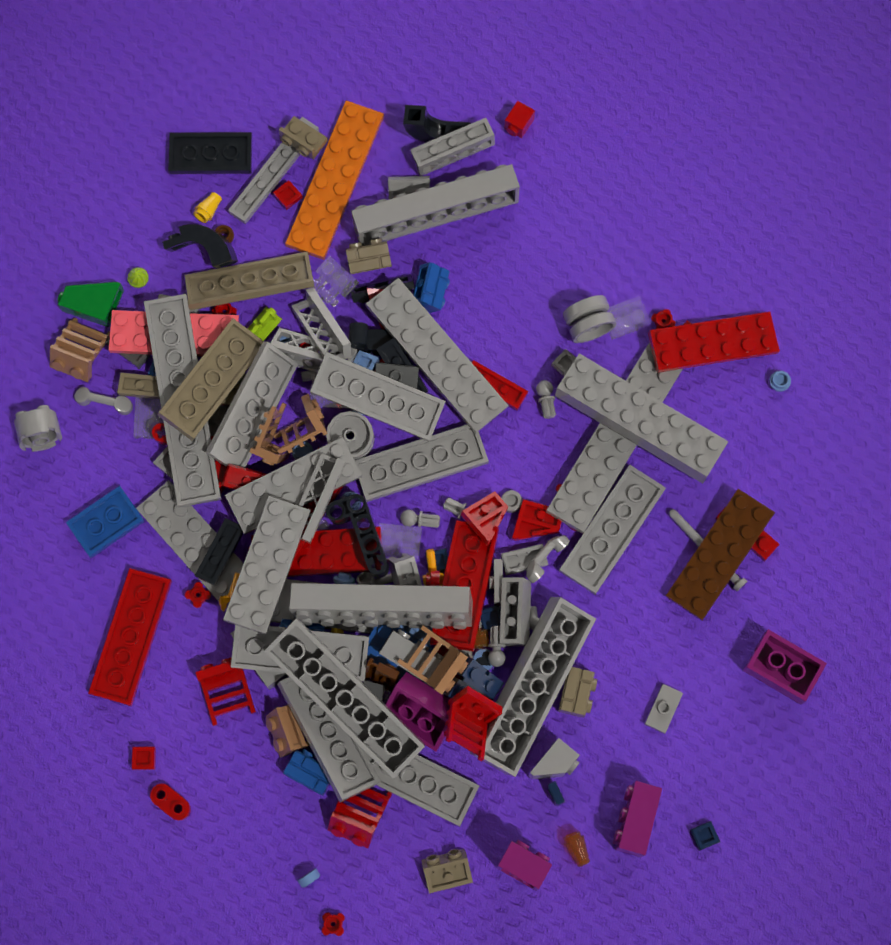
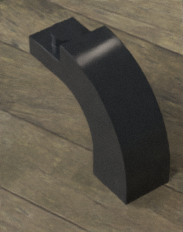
M405 105L403 125L406 132L415 139L425 143L471 124L470 122L439 120L428 113L426 106Z
M187 224L179 226L180 233L170 235L168 240L162 242L164 249L170 252L192 244H201L207 250L212 266L215 268H223L238 262L231 243L221 233L202 225Z

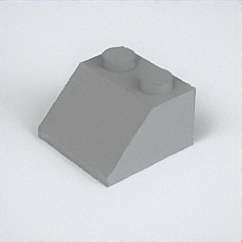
M558 738L533 768L528 777L531 779L563 777L566 773L571 775L580 763L577 761L580 755Z

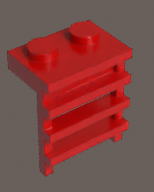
M232 657L222 660V664L213 666V664L200 667V671L196 672L197 679L203 689L213 726L218 725L217 716L248 706L250 707L251 714L256 713L244 670L241 668H231ZM242 681L243 689L210 699L209 691ZM246 694L247 701L217 711L213 710L212 704Z
M467 686L448 700L450 709L446 713L449 718L445 721L447 730L444 732V736L447 742H456L478 755V760L483 761L488 724L502 714L503 707Z
M367 789L360 793L382 803L381 806L356 795L346 799L348 802L376 813V817L344 804V801H338L331 815L327 831H330L336 837L348 839L357 846L369 848L375 829L391 798L392 793L389 791L386 796L372 789Z

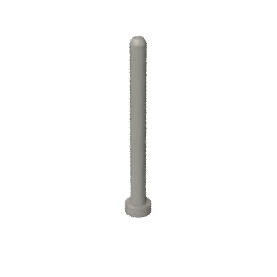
M675 509L670 510L669 516L699 547L704 539ZM736 573L730 579L735 585L733 588L736 592L748 582L745 578L741 579Z

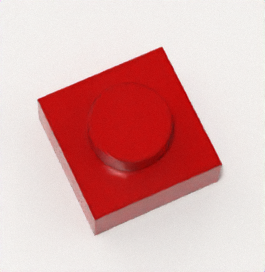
M289 180L273 192L274 197L286 210L303 198L302 194Z
M132 747V770H155L156 747Z

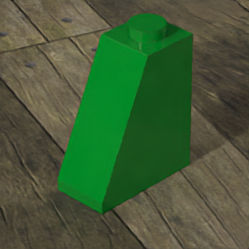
M119 282L66 286L64 292L59 294L58 306L62 312L109 328L112 310L117 309L124 289Z

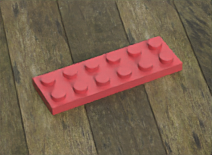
M112 310L109 340L110 353L153 355L145 311ZM190 313L197 356L203 357L232 318L239 322V315Z

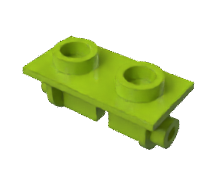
M265 307L247 329L265 341L282 321V318L276 315L277 312L273 308Z

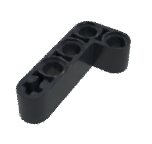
M362 322L349 324L348 340L351 343V348L357 349V354L361 350L371 355H380L376 348L393 338L387 330L369 329L368 325Z
M353 494L331 502L326 508V515L330 521L336 525L352 521L369 571L376 578L385 577L389 573V564L365 498L362 495ZM360 501L363 503L360 510L352 509L355 502ZM335 509H342L340 517H332V512ZM362 522H369L370 526L367 530L362 531L359 529ZM369 542L377 543L373 551L366 550ZM375 557H377L378 561L381 564L380 571H377L375 568L376 563L373 559Z

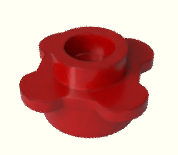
M230 303L216 305V307L212 308V314L236 315L237 309L232 307Z
M664 309L657 314L654 313L651 317V320L656 324V329L676 325L668 309Z
M196 582L191 590L185 592V597L193 602L195 608H200L206 600L211 598V593L203 588L201 582Z
M329 912L323 915L324 927L322 928V933L324 935L336 934L341 936L344 933L342 925L345 916L342 913L331 915Z

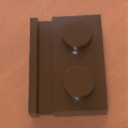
M370 658L366 665L365 681L370 679L373 683L385 685V691L392 693L398 682L399 671L387 663L384 665L379 662L377 665Z

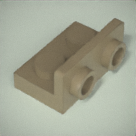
M295 116L292 117L285 128L280 127L278 130L280 140L285 145H292L299 154L304 157L308 156L313 160L328 141L326 136Z
M453 849L446 854H433L421 860L429 894L473 883L465 849Z

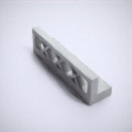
M483 118L410 150L417 165L419 176H423L494 146L495 136L487 118Z
M314 287L306 289L307 300L292 305V311L322 357L324 358L325 353L329 349L338 351L340 354L336 356L348 359L352 357L350 341ZM307 307L311 309L310 314H304L299 311ZM310 322L320 323L319 329L310 327ZM320 335L329 337L328 343L319 341Z
M279 328L271 344L298 363L297 367L318 373L323 357L318 352L311 338L304 334ZM282 336L291 339V341L286 343L279 342ZM305 342L309 343L310 347L301 348L298 344ZM351 348L352 357L348 358V361L353 363L357 356V349ZM329 349L330 352H328L333 355L340 354L338 351Z
M321 453L298 505L303 507L304 503L314 500L316 505L314 512L309 515V518L311 517L309 523L307 520V528L301 537L302 541L311 544L346 465V461L339 458L334 459ZM326 460L333 463L334 467L331 473L323 476L320 468L323 461ZM318 472H320L321 477L316 478ZM323 480L325 485L323 492L314 495L312 490L313 483ZM309 492H311L312 497L307 498Z

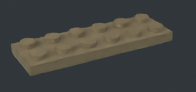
M308 251L185 275L190 310L315 287Z
M232 318L157 415L193 441L251 366L264 341Z

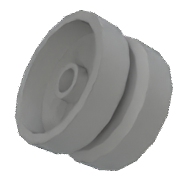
M605 296L588 297L576 302L563 312L566 325L572 327L570 334L575 343L592 341L607 334L616 327L613 314L607 312L609 304Z
M352 411L340 413L331 420L327 427L328 434H326L328 444L343 437L354 460L366 457L373 448L375 437L372 425L360 413ZM351 433H354L353 439H347L346 435L350 436Z

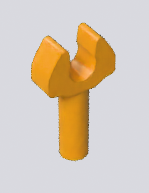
M434 549L426 550L428 572L422 576L424 586H426V575H430L431 570L437 571ZM440 573L439 586H442L444 573Z
M238 572L234 574L229 593L219 598L220 609L223 612L232 597L240 575Z

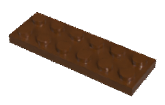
M737 489L666 594V597L703 621L775 512L745 492Z

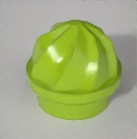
M137 267L128 273L127 279L132 287L142 288L147 284L149 276L145 269Z

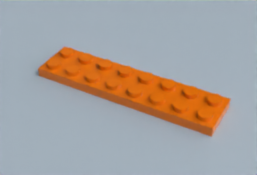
M347 100L345 101L285 243L286 247L300 252L308 251V255L325 260L384 119V113Z

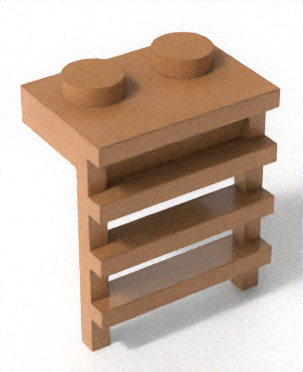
M73 318L72 321L68 322L67 328L62 330L61 336L56 338L55 344L50 346V367L56 371L71 375L76 379L88 382L92 377V362L110 338V332L108 331L106 334L77 323L78 319ZM78 333H81V334H83V335H86V336H88V337H91V338L96 339V340L101 341V342H97V341H95V340H92V339H90V338H87V337H85V336H82V335H80V334H78ZM69 340H72V341H74V342H77V343H79V344H82V345H84V346H87V347H89V348H92V349H94V351L91 350V349H88V348H86V347H83V346H81V345H78V344H76V343H73V342H71V341H69Z
M309 393L301 397L308 416L276 432L274 435L275 439L282 436L285 444L277 449L279 454L288 451L290 454L293 452L292 447L298 444L300 447L305 446L304 441L310 438L313 442L316 440L315 435L321 432L323 435L328 434L323 422L324 415L316 398L311 399ZM305 424L308 433L301 436L298 427ZM294 430L296 439L290 442L287 433Z
M282 403L279 410L277 407L272 406L270 411L264 413V417L267 420L265 423L260 424L259 429L262 432L254 438L257 441V445L250 448L249 451L261 457L262 461L269 465L285 461L289 456L288 451L279 454L277 449L280 447L271 443L287 405L286 403Z
M422 625L420 629L427 633V635L407 663L400 658L397 663L432 686L440 694H443L444 691L448 693L455 684L453 678L457 672L462 674L467 667L468 662L466 660L468 657ZM432 637L438 642L417 671L411 665ZM441 645H444L449 650L428 679L422 673Z
M289 705L275 708L266 715V726L272 733L274 739L273 746L275 751L279 753L280 758L288 756L297 749L310 746L308 741L305 742L301 728Z

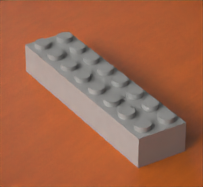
M499 165L494 170H482L469 177L461 176L449 183L440 182L435 187L428 189L420 188L410 194L402 193L390 200L381 199L369 206L360 205L351 211L353 225L358 242H361L362 245L370 244L369 240L376 238L388 241L519 203L520 186L513 165Z
M580 353L556 390L555 396L702 484L728 443L724 438Z
M292 583L289 609L294 619L298 618L305 626H310L312 623H321L323 626L343 624L346 627L364 624L367 627L387 625L390 628H398L400 625H409L411 628H421L423 625L431 626L435 629H442L444 626L465 629L466 627H472L473 600L470 587Z
M550 597L496 702L503 707L500 716L488 724L483 762L506 775L516 777L596 618L561 597ZM470 752L471 755L478 758V755L474 754L473 752Z
M298 618L264 650L393 779L425 747L424 742Z

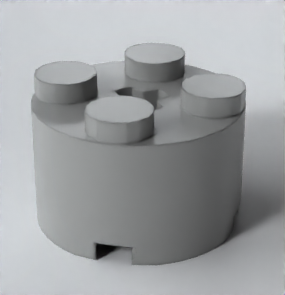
M41 405L35 410L20 411L15 414L14 426L19 447L22 450L26 451V448H32V452L43 451L56 445L55 441L58 439L59 441L62 440L57 414L55 411L50 410L48 405Z

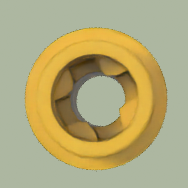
M212 192L195 207L194 216L203 223L211 221L222 198L217 193Z

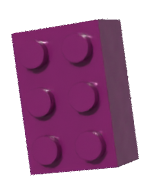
M768 629L763 634L743 671L801 705L806 702L827 663Z
M406 672L396 684L386 706L426 746L435 752L446 739L444 736V732L447 730L445 721L449 718L446 713L450 709V705H448V700L450 699Z
M635 781L626 788L624 800H627V805L621 809L618 822L622 824L620 830L618 829L614 835L613 844L616 845L615 850L638 857L646 855L662 788Z
M519 840L516 843L511 841L497 869L533 890H539L552 866L548 862L550 858L540 852L533 854L528 851L530 846Z

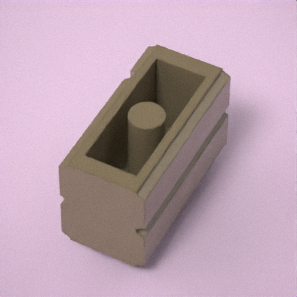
M382 238L369 240L370 244L362 245L361 242L349 244V248L345 250L350 274L391 267L387 241H382Z
M575 667L571 668L565 679L558 712L582 718L585 717L586 713L591 712L593 700H589L590 692H595L598 680L594 678L595 672Z

